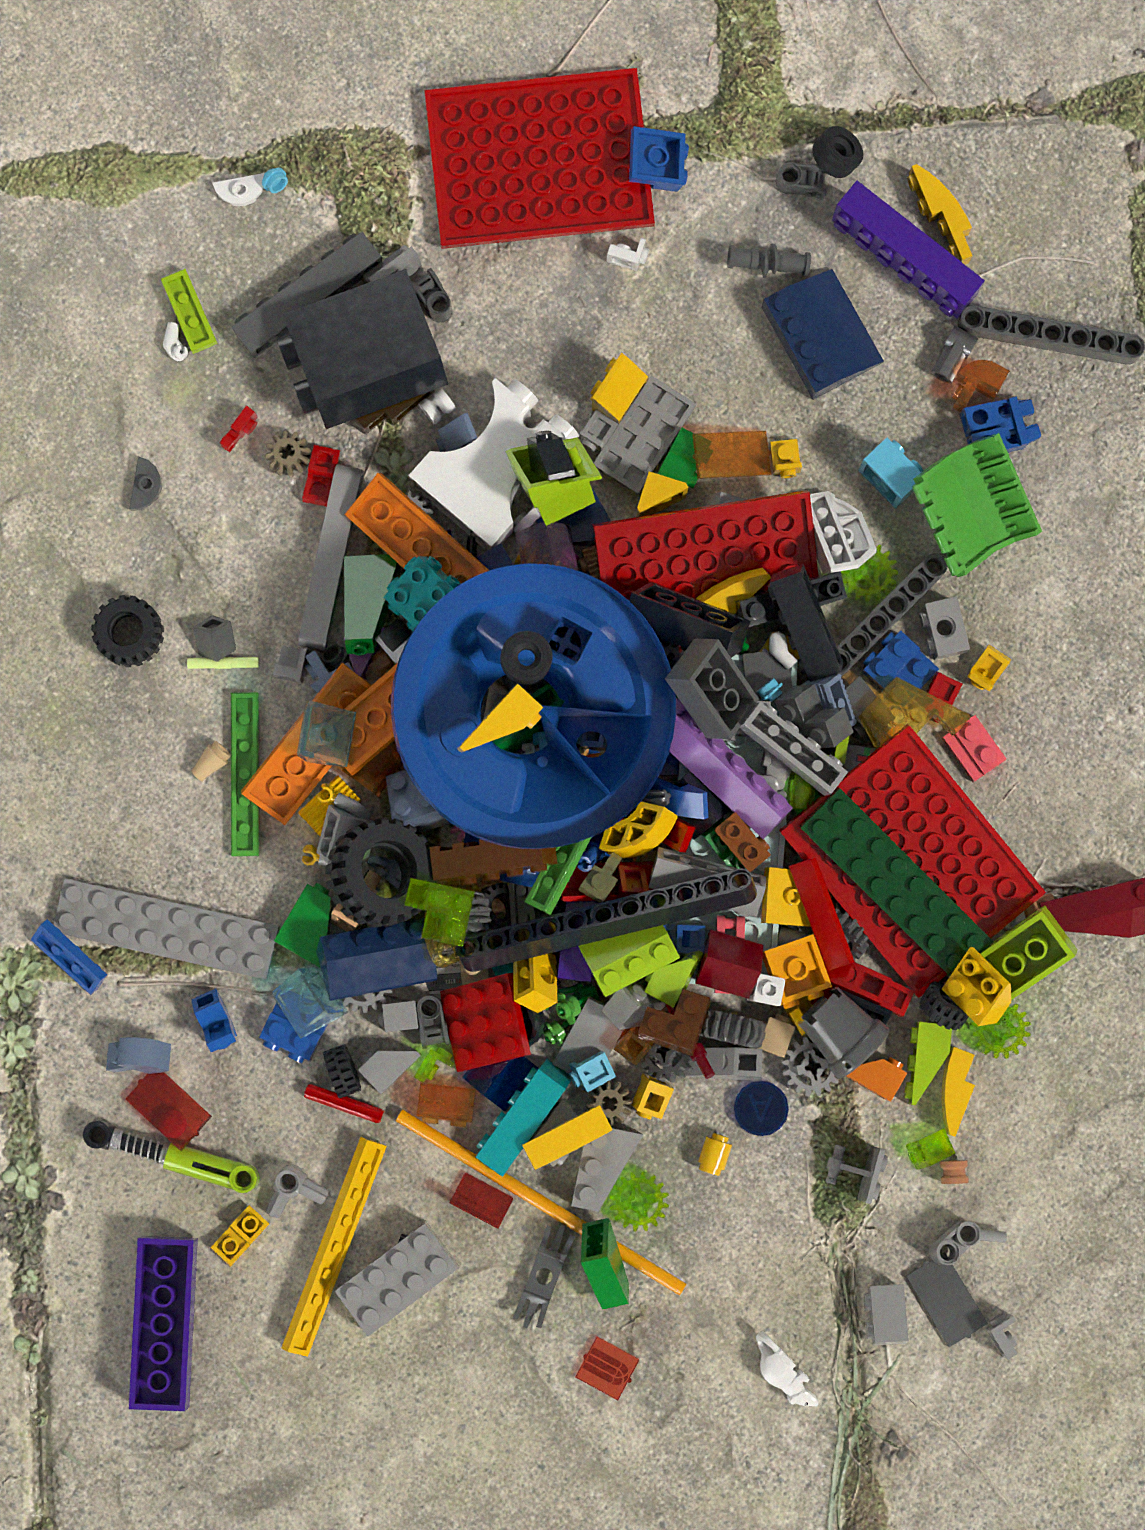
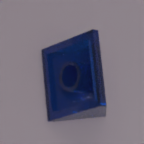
M524 1056L467 1070L462 1078L503 1111H506L510 1106L508 1102L517 1089L521 1092L527 1085L524 1079L532 1068L536 1070L539 1068Z

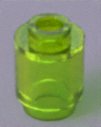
M796 773L790 774L786 800L793 809L803 811L814 802L815 788Z

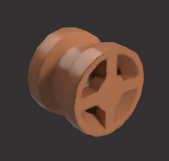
M968 1160L940 1161V1167L943 1169L941 1184L969 1183V1177L965 1173Z

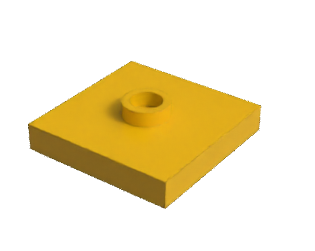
M765 867L766 889L762 899L761 923L811 927L790 869Z

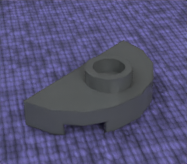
M139 456L129 508L131 511L143 510L145 507L150 506L159 498L162 490V478L156 466L149 460Z

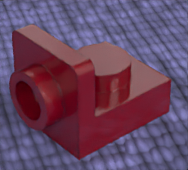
M618 865L615 875L616 879H618L617 887L619 894L616 899L649 891L645 867Z

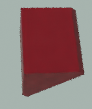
M709 930L695 984L749 999L761 974L764 945Z

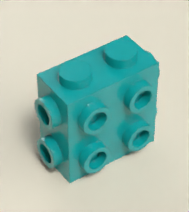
M427 556L413 557L405 565L404 569L406 571L400 578L396 577L387 586L388 592L383 597L389 602L387 606L393 613L398 616L402 615L408 621L407 626L412 631L424 615L443 596L461 584L452 575L447 576L441 570L442 565L432 556H429V558Z

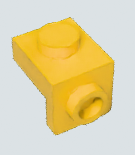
M988 644L967 676L976 688L980 690L985 688L987 691H990L1011 659Z

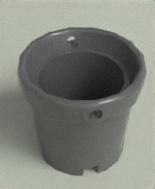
M836 986L829 990L833 995L828 1000L824 996L819 998L801 1017L804 1021H799L797 1024L827 1059L831 1072L837 1079H841L858 1068L878 1049L887 1038L890 1028L879 1019L871 1018Z

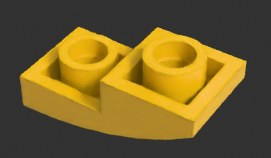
M249 1205L210 1249L231 1267L266 1229L269 1223Z

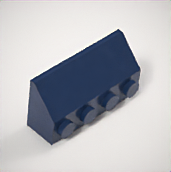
M427 917L403 921L388 927H371L319 938L316 953L330 1001L437 981L435 946Z

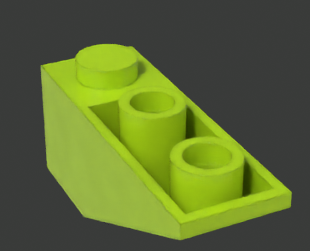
M916 1022V1026L911 1027L909 1041L914 1044L913 1055L909 1054L907 1060V1071H911L910 1082H906L904 1098L909 1099V1105L917 1104L949 1055L952 1035L951 1028L948 1030L943 1025L940 1027L937 1023Z

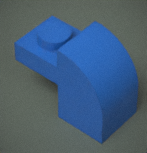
M216 988L191 999L194 1014L203 1029L206 1045L210 1052L225 1049L231 1043L236 1042L235 1036H237L235 1027Z

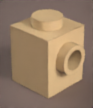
M776 1014L774 1018L768 1017L766 1021L761 1020L766 1025V1035L762 1046L758 1049H763V1051L784 1058L795 1026L790 1025L791 1019Z

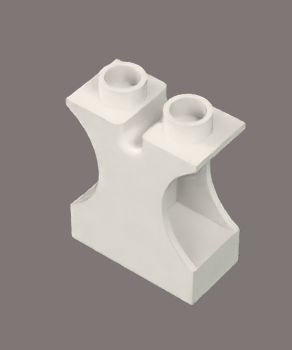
M496 378L492 381L495 400L493 414L488 426L476 440L463 448L453 451H430L408 475L411 486L416 491L422 492V496L426 499L429 498L431 504L466 534L470 535V530H472L473 533L471 535L474 538L476 537L475 541L492 556L514 533L511 508L515 493L521 485L505 451L527 445V438L535 437V433L539 431H552V433L561 437L562 440L579 437L578 432L566 420L556 414L549 422L543 419L535 428L526 427V423L531 419L530 410L538 402V399L525 385L516 379L508 387L504 386Z

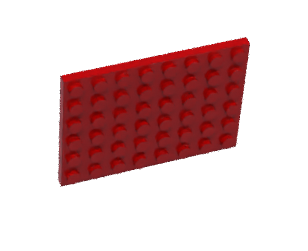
M637 68L424 90L441 249L655 226L651 185L629 182L631 130L634 126L644 128Z
M909 724L905 725L847 773L836 787V789L839 787L990 939L1046 893ZM822 794L782 827L779 832L803 860L816 857L829 892L852 919H856L859 926L864 928V934L868 936L869 940L908 987L915 991L914 994L919 998L933 981L939 982L947 973L799 827L831 795Z

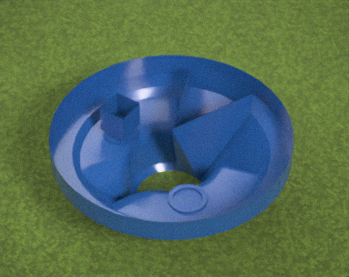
M519 564L493 569L465 581L443 596L424 615L408 638L397 664L391 693V718L397 750L404 768L424 799L440 815L466 833L490 843L519 849H544L577 843L598 835L627 816L646 796L661 773L670 751L676 721V695L665 680L671 671L670 664L661 642L644 616L629 600L604 582L580 571L549 564ZM568 627L563 638L554 634L557 628ZM533 631L542 635L548 643L551 640L555 642L557 651L552 649V664L543 679L555 689L559 698L565 702L562 707L542 706L543 708L539 712L542 716L540 719L548 745L530 754L507 752L496 746L492 741L462 753L458 751L457 748L482 722L480 709L487 689L497 679L506 675L500 662L502 647L506 640L517 632ZM574 631L580 638V648L570 643V638ZM565 649L577 653L571 659L562 655ZM523 650L518 654V660L521 664L528 666L534 662L535 656L530 650ZM593 731L603 735L607 743L606 751L601 756L595 758L582 755L576 745L577 739L581 734Z

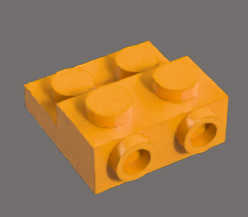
M814 934L763 952V961L768 975L785 979L781 1001L784 1009L799 1005V999L805 996L808 997L809 1001L824 996L823 990L832 987Z

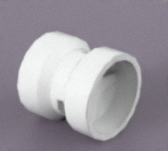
M442 388L435 390L431 398L424 399L418 403L421 410L434 425L441 421L444 414H450L456 409L454 403Z

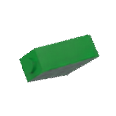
M316 882L314 886L309 884L305 886L274 942L321 968L316 950L319 938L330 935L333 900L328 896L330 890Z
M605 1218L583 1223L581 1265L602 1310L629 1304V1282L610 1219Z

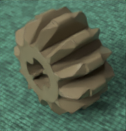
M287 431L282 432L283 439L273 435L272 438L276 444H266V448L271 451L265 454V459L271 461L269 468L271 470L278 468L277 474L279 476H282L285 470H287L289 477L294 476L293 469L303 473L304 470L300 464L309 465L310 460L304 456L311 454V449L305 447L307 440L305 438L298 440L299 434L297 432H294L291 438H289ZM289 449H291L294 455L288 456L285 459L282 453H288Z
M609 1080L605 1083L606 1090H602L601 1085L596 1088L600 1092L598 1095L590 1091L588 1092V1096L596 1099V1102H588L586 1107L591 1108L600 1105L602 1108L601 1103H605L602 1101L605 1096H608L610 1099L615 1097L617 1103H614V1105L617 1107L611 1111L609 1108L604 1110L602 1108L605 1116L608 1117L610 1126L613 1127V1117L615 1116L619 1123H624V1119L619 1114L621 1111L626 1115L631 1114L629 1109L623 1108V1104H633V1100H623L622 1097L630 1092L629 1089H624L619 1094L617 1091L621 1087V1082L617 1081L614 1090L610 1089L611 1083Z

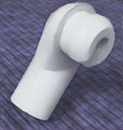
M168 322L163 340V348L172 359L182 361L187 357L188 349L178 340L181 326L177 323Z
M781 632L771 634L769 637V652L789 670L798 660L788 652L787 638Z

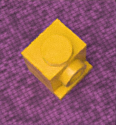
M642 1073L640 1077L642 1080L631 1105L637 1110L636 1114L645 1119L651 1120L652 1116L662 1119L674 1088L667 1081L661 1082L656 1077L653 1078L648 1074ZM650 1092H652V1098L647 1100Z

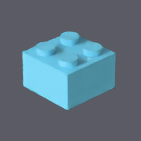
M887 437L863 459L858 471L896 509L914 492L912 488L915 484L913 478L924 470L915 460L910 461L903 454L905 450L897 441L893 440L891 442Z

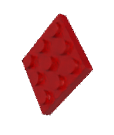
M513 973L440 991L457 1072L531 1055L521 1006L514 1001Z

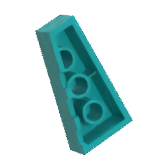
M548 1058L538 1070L532 1068L524 1079V1082L528 1085L523 1092L517 1089L508 1102L512 1106L507 1114L501 1111L492 1125L496 1127L495 1131L491 1136L486 1133L476 1146L480 1149L476 1158L502 1177L522 1151V1144L529 1141L572 1081L566 1071L553 1065V1062Z

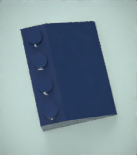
M833 269L789 285L763 299L762 309L813 400L884 363Z

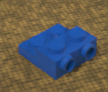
M634 126L631 130L629 182L650 184L652 189L678 192L686 184L688 171L684 169V162L689 151V145L685 143L686 134Z
M900 630L897 635L891 632L881 644L884 648L878 655L873 651L863 662L866 668L861 673L902 709L939 668L920 651L921 648Z
M284 987L259 1038L265 1040L263 1046L278 1052L279 1048H283L289 1051L287 1057L297 1062L303 1063L304 1059L311 1061L334 1010Z

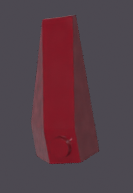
M1145 877L1039 903L1040 908L1044 905L1047 907L1064 932L1118 936L1122 938H1132L1145 934Z

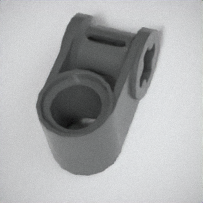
M788 162L779 169L775 183L778 190L782 193L819 198L826 196L827 191L824 188L827 173L818 164ZM791 174L794 176L795 181L791 183L786 182L782 175Z
M427 269V273L415 281L410 280L418 301L422 303L429 316L436 322L447 321L452 315L451 300L433 269ZM439 302L447 305L443 311H435L433 306Z
M434 995L423 996L417 1004L422 1048L427 1049L429 1045L440 1043L450 1045L441 1000ZM425 1000H433L437 1004L435 1014L427 1015L423 1012L422 1004ZM441 1033V1035L430 1037L428 1036L430 1034Z

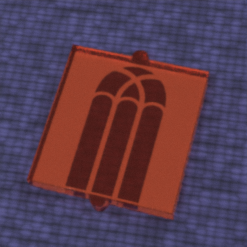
M596 1336L588 1353L583 1355L584 1361L575 1378L618 1401L627 1383H631V1375L640 1359Z

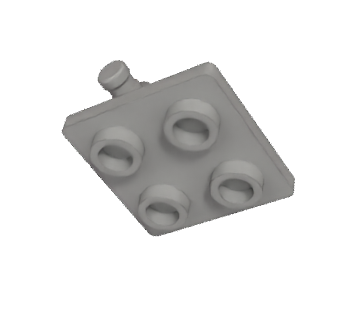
M835 1145L832 1158L829 1157L826 1168H829L826 1182L836 1185L837 1176L843 1170L863 1175L857 1200L871 1204L872 1199H877L880 1191V1183H877L879 1173L884 1172L887 1165L888 1156L884 1155L885 1149L871 1146L865 1170L846 1165L845 1161H842L846 1147Z

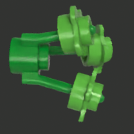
M578 983L571 987L557 989L558 1004L556 1005V1012L560 1018L566 1019V1021L561 1025L555 1020L549 1024L545 1022L543 1034L545 1040L549 1041L551 1045L556 1043L559 1047L562 1046V1041L567 1037L564 1030L576 1022L589 996L600 1001L597 990L591 983L585 986ZM572 992H574V994H572V995H568V996H565V995H564V994H567V993H572Z

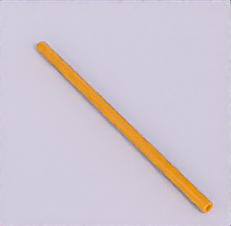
M402 1109L396 1122L582 1235V1224L587 1222L511 1175L505 1173L503 1177L477 1159L475 1153ZM616 1241L622 1261L679 1296L681 1295L686 1286L685 1282Z

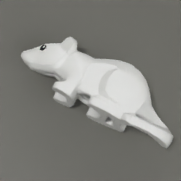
M764 1331L759 1332L756 1336V1341L761 1351L760 1371L764 1379L773 1386L782 1389L787 1394L790 1404L818 1406L816 1396L803 1385V1381L808 1382L810 1380L801 1369L795 1371L793 1369L796 1366L793 1363L794 1361Z

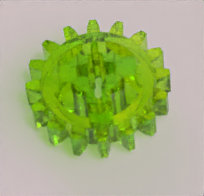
M881 545L876 547V554L873 555V557L880 560L879 562L869 558L851 574L850 570L841 571V575L845 576L843 583L849 587L846 594L855 592L856 601L861 596H865L866 603H869L871 596H874L879 601L881 599V592L885 595L890 593L887 585L895 586L896 581L891 578L898 574V570L892 569V566L896 564V560L889 561L888 556L891 552L888 550L884 554L881 553ZM865 567H867L868 571H874L871 578L868 575L863 576L862 573ZM883 572H886L885 581L880 586L878 577ZM860 583L866 586L868 590L862 589L856 584Z
M1017 1003L1008 1007L995 1024L978 1026L974 1021L970 1022L971 1026L976 1027V1031L970 1033V1036L978 1037V1041L974 1045L975 1047L984 1046L982 1054L987 1055L992 1051V1058L997 1059L999 1054L1002 1053L1003 1058L1008 1059L1009 1051L1018 1055L1019 1050L1017 1047L1027 1046L1026 1042L1023 1041V1037L1031 1036V1033L1025 1031V1027H1028L1031 1023L1023 1021L1022 1018L1027 1013L1025 1011L1018 1013L1019 1005ZM1010 1014L1015 1018L1018 1027L1013 1026L1009 1020ZM1002 1022V1027L1006 1028V1033H1001L999 1037V1032L994 1030V1027ZM983 1031L987 1032L991 1037V1044L985 1039ZM1010 1037H1016L1012 1044L1003 1048L1005 1040Z
M631 1171L630 1179L628 1180L621 1176L622 1185L614 1184L613 1186L617 1191L616 1195H609V1199L615 1201V1204L610 1206V1210L618 1211L614 1219L616 1221L621 1218L624 1219L623 1228H626L629 1223L632 1224L633 1232H636L640 1225H642L645 1231H648L649 1223L657 1227L656 1218H665V1214L661 1211L662 1208H669V1204L663 1202V1198L669 1196L668 1192L660 1191L664 1186L663 1182L655 1184L656 1176L654 1174L649 1179L645 1178V1171H641L640 1177H636L634 1172ZM640 1183L648 1184L655 1192H645L641 1189ZM630 1185L631 1192L628 1198L620 1200L622 1192ZM636 1188L642 1198H647V1201L643 1203V1214H641L637 1205L631 1204V1201L635 1200ZM658 1202L655 1212L648 1217L647 1210L650 1205ZM632 1210L637 1213L638 1220L628 1217L623 1211Z

